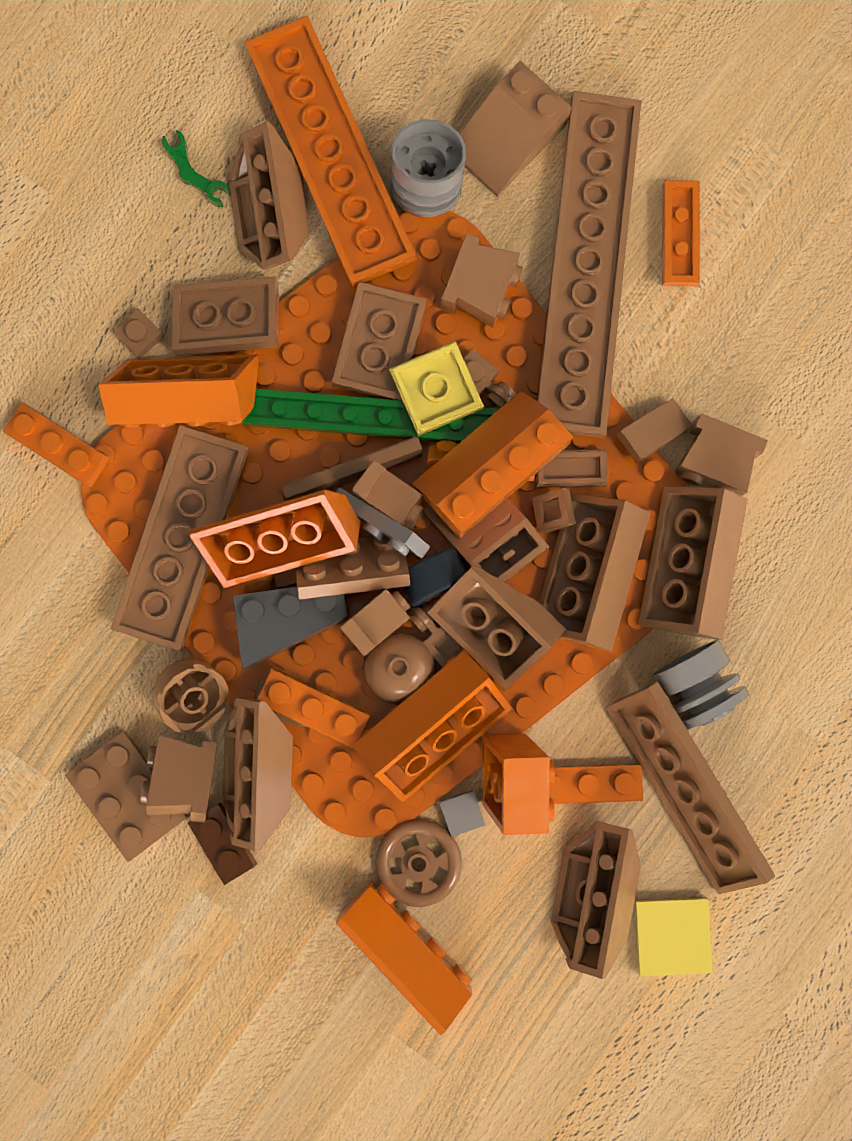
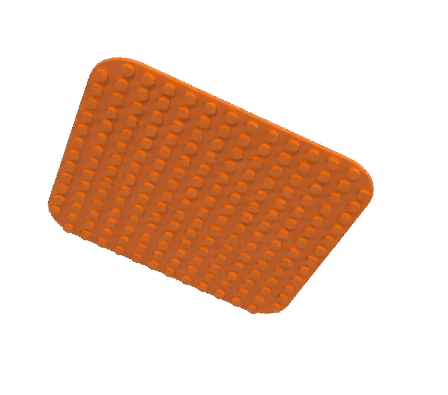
M406 211L399 213V219L414 249L417 261L366 283L427 299V306L413 359L456 341L463 358L471 349H474L499 370V374L491 383L497 385L502 381L511 387L516 394L522 391L537 401L547 313L520 280L516 287L509 286L505 296L511 299L504 319L497 317L494 328L459 308H456L455 313L441 309L442 296L466 233L480 238L479 245L492 248L493 246L475 225L454 212L447 211L445 214L434 217H419ZM339 257L279 302V347L216 352L209 355L258 354L259 365L256 389L382 399L335 387L331 383L358 287L352 288ZM484 390L480 395L484 407L495 408L486 398L489 393ZM612 393L610 395L606 436L604 438L572 434L574 436L564 449L607 450L608 485L606 487H566L565 489L570 490L571 494L626 500L650 513L612 652L559 638L550 650L506 690L471 656L513 708L484 734L525 732L653 630V628L639 626L638 623L664 486H687L658 450L636 464L616 435L634 421ZM208 422L197 427L189 426L188 423H175L174 425L162 428L156 427L155 424H142L135 428H123L122 425H117L94 446L95 449L110 459L92 488L81 483V497L89 521L127 572L130 573L180 425L245 445L249 448L226 519L287 501L282 489L283 484L407 439L243 426L242 423L225 426L221 422ZM419 440L422 447V456L392 466L386 470L415 489L412 483L427 471L429 441ZM534 478V481L524 483L508 499L538 532L532 497L561 488H536ZM359 479L329 489V491L336 492L340 487L353 495L352 488ZM422 497V507H424V510L430 505ZM423 512V515L411 530L430 546L422 559L452 548ZM361 522L358 537L372 536L363 529L365 523ZM559 529L548 533L538 532L549 546L548 549L505 582L538 603ZM410 551L406 555L408 567L422 560ZM209 568L184 646L194 659L207 662L223 676L229 689V695L226 693V701L233 709L235 708L234 702L236 698L254 699L258 679L266 681L271 669L320 692L329 694L331 697L371 715L364 732L378 724L397 705L383 701L369 687L364 670L367 655L363 656L340 628L348 620L250 669H242L233 596L249 593L244 591L240 584L224 588L212 569ZM275 579L270 590H277ZM403 587L387 589L390 594L397 590L410 606L405 611L408 615L414 612L412 610L413 606ZM385 589L346 594L349 618L353 617ZM442 597L426 604L431 609ZM408 619L391 633L414 635L422 641L432 634L428 628L422 633L411 619ZM434 622V625L437 628H439L440 625L437 622ZM435 659L437 673L442 669V666ZM282 722L293 735L292 787L314 815L324 824L338 832L351 836L377 837L386 835L397 825L414 820L483 765L482 734L407 800L402 802L372 773L355 749L309 727Z

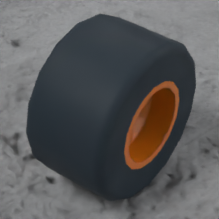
M451 548L438 552L409 566L410 586L403 588L413 607L421 606L424 603H429L444 596L467 572L457 549Z

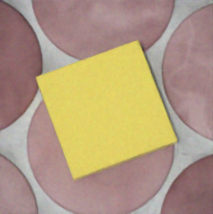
M456 341L389 369L417 436L484 408Z
M707 897L635 900L638 974L640 976L713 973L709 899Z

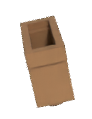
M466 233L442 296L441 309L455 313L456 308H459L494 328L497 317L504 319L511 299L505 296L509 286L516 287L523 269L522 266L517 265L520 253L479 245L480 238Z
M700 414L694 420L693 427L689 432L695 435V438L676 467L675 472L681 474V479L689 484L701 486L704 483L714 488H725L743 496L748 492L754 459L763 453L768 440Z
M373 460L352 488L353 495L410 530L413 529L423 515L422 494L387 471L385 467Z
M385 589L340 628L362 655L365 656L410 619L409 615L405 612L410 606L397 590L390 594Z
M158 736L157 746L150 745L147 758V767L153 768L151 781H143L140 803L146 804V815L191 814L190 821L205 823L217 743L203 741L201 748L165 736Z

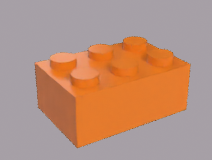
M525 733L483 734L484 808L503 835L549 834V821H553L555 817L554 800L549 798V783H554L555 781L553 760H550V757Z

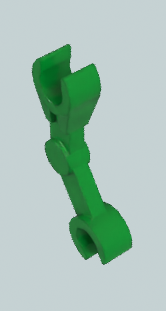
M176 130L180 139V143L176 147H170L166 137L163 136V146L168 155L178 165L182 181L207 194L212 205L223 207L222 201L213 197L217 190H223L228 195H231L227 184L220 180L211 182L195 172L189 163L187 143L180 131Z

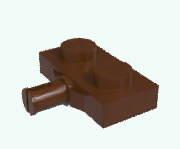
M221 802L207 810L205 823L188 822L224 885L257 865L249 849L232 845L230 837L232 831L227 823L225 808Z

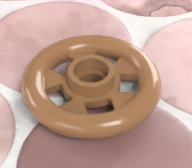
M410 820L397 825L385 835L377 850L376 872L380 884L382 883L396 897L397 902L407 906L426 907L440 902L452 892L461 874L462 858L457 842L445 828L431 821ZM415 834L419 845H414L404 850L401 840ZM434 839L444 849V852L438 857H435L433 851L427 847ZM400 857L402 873L392 874L390 858ZM417 857L424 859L425 867L422 870H415L412 867L413 859ZM436 866L446 870V874L439 884L430 880L436 870ZM407 879L414 882H422L421 892L406 890Z

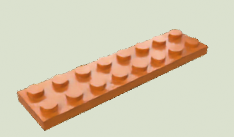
M308 15L245 41L249 56L352 288L358 286L359 282L366 283L417 261L414 249Z

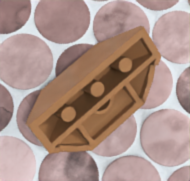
M266 121L240 134L238 141L240 147L234 158L229 180L239 249L263 270H268L293 260L310 233L299 165L272 123Z
M236 698L234 702L235 708L231 712L225 727L223 804L227 823L232 831L230 835L232 845L252 851H259L291 809L293 735L265 701Z
M596 821L590 826V829L581 834L564 849L551 924L558 942L567 957L565 960L569 969L605 979L628 940L641 869L632 829Z

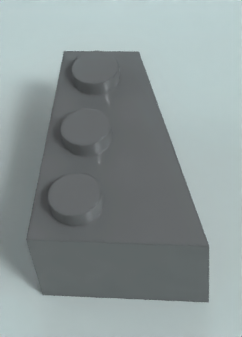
M297 587L233 596L242 669H250L350 619L346 594L299 600Z

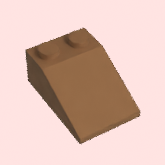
M519 61L494 87L459 133L466 145L465 168L498 197L568 124L572 107L522 61Z
M475 565L427 612L505 690L550 650L566 630L540 603Z

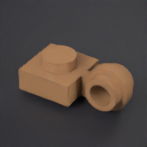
M471 349L463 358L479 396L486 390L489 393L486 398L495 408L500 409L516 395L513 389L502 381L497 385L491 383L499 374V370L474 349Z
M426 603L420 607H413L412 610L414 612L409 617L422 633L427 628L432 632L423 643L443 668L451 658L459 655L464 649L441 626L437 628L434 625L436 621L427 613L430 607Z

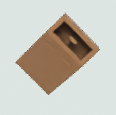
M508 498L460 539L431 506L423 510L452 548L457 549L468 569L475 565L504 583L544 553L549 547L528 519Z

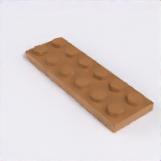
M182 425L179 426L113 619L111 630L182 652L210 568L190 538L189 532L192 529L227 518L249 452L248 446Z
M658 682L653 683L607 706L608 712L638 762L642 765L644 772L718 895L766 884L775 877L765 856L755 843L745 823L735 810L727 793L715 777L707 760L698 749L687 727L683 724Z

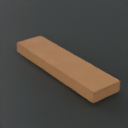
M413 437L288 482L282 486L285 498L289 501L361 478L373 460L386 469L422 456V447L418 437Z

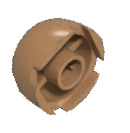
M395 633L390 634L367 654L364 670L366 681L372 692L385 702L399 705L435 675L436 666L434 657L422 640L414 635Z
M194 658L177 660L166 666L159 674L153 688V702L163 722L174 731L182 733L181 730L192 729L193 732H200L213 725L224 713L226 708L224 701L226 693L229 695V689L223 676L207 662Z

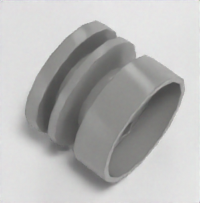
M421 119L407 124L397 133L392 143L390 190L395 202L404 211L419 217H434L445 214L456 205L462 191L466 145L462 136L451 125L439 120Z
M714 640L681 656L651 675L653 681L660 684L667 696L680 693L682 698L673 707L677 714L689 709L690 712L680 718L687 729L701 725L704 726L724 717L749 696L745 686L728 690L729 687L740 680L738 673L723 677L719 675L718 671L730 662L719 640Z

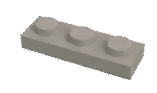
M340 487L336 491V493L346 495L358 519L365 523L363 529L380 541L386 536L390 539L387 544L400 554L406 556L410 551L422 559L430 548L413 531Z

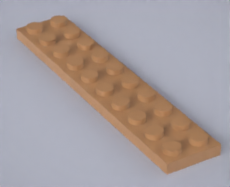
M573 91L570 104L572 108L568 122L537 401L550 409L571 434L604 438L607 433L642 100Z

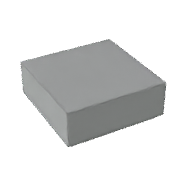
M473 790L439 802L451 837L485 826Z

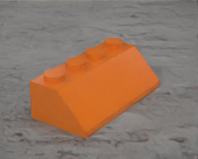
M258 354L127 359L98 384L107 424L122 425L123 428H135L142 424H155L156 427L162 428L174 425L175 423H188L189 426L197 427L208 422H221L225 426L237 425L254 408L259 365Z
M520 391L415 480L412 486L422 494L424 500L460 539L570 444L574 436L550 409Z
M322 490L192 529L189 532V536L222 586L226 588L356 551L361 522L346 495Z
M463 650L459 655L451 658L439 672L405 701L393 707L389 714L378 724L365 731L352 747L372 773L398 799L404 802L513 708L489 676Z
M371 881L340 911L336 924L441 1036L473 995L472 988L469 985L472 979L459 964L453 967L443 957L447 952L435 938L431 937L427 940L418 930L421 927L419 921L408 910L402 913L393 904L396 897L382 883L377 887Z

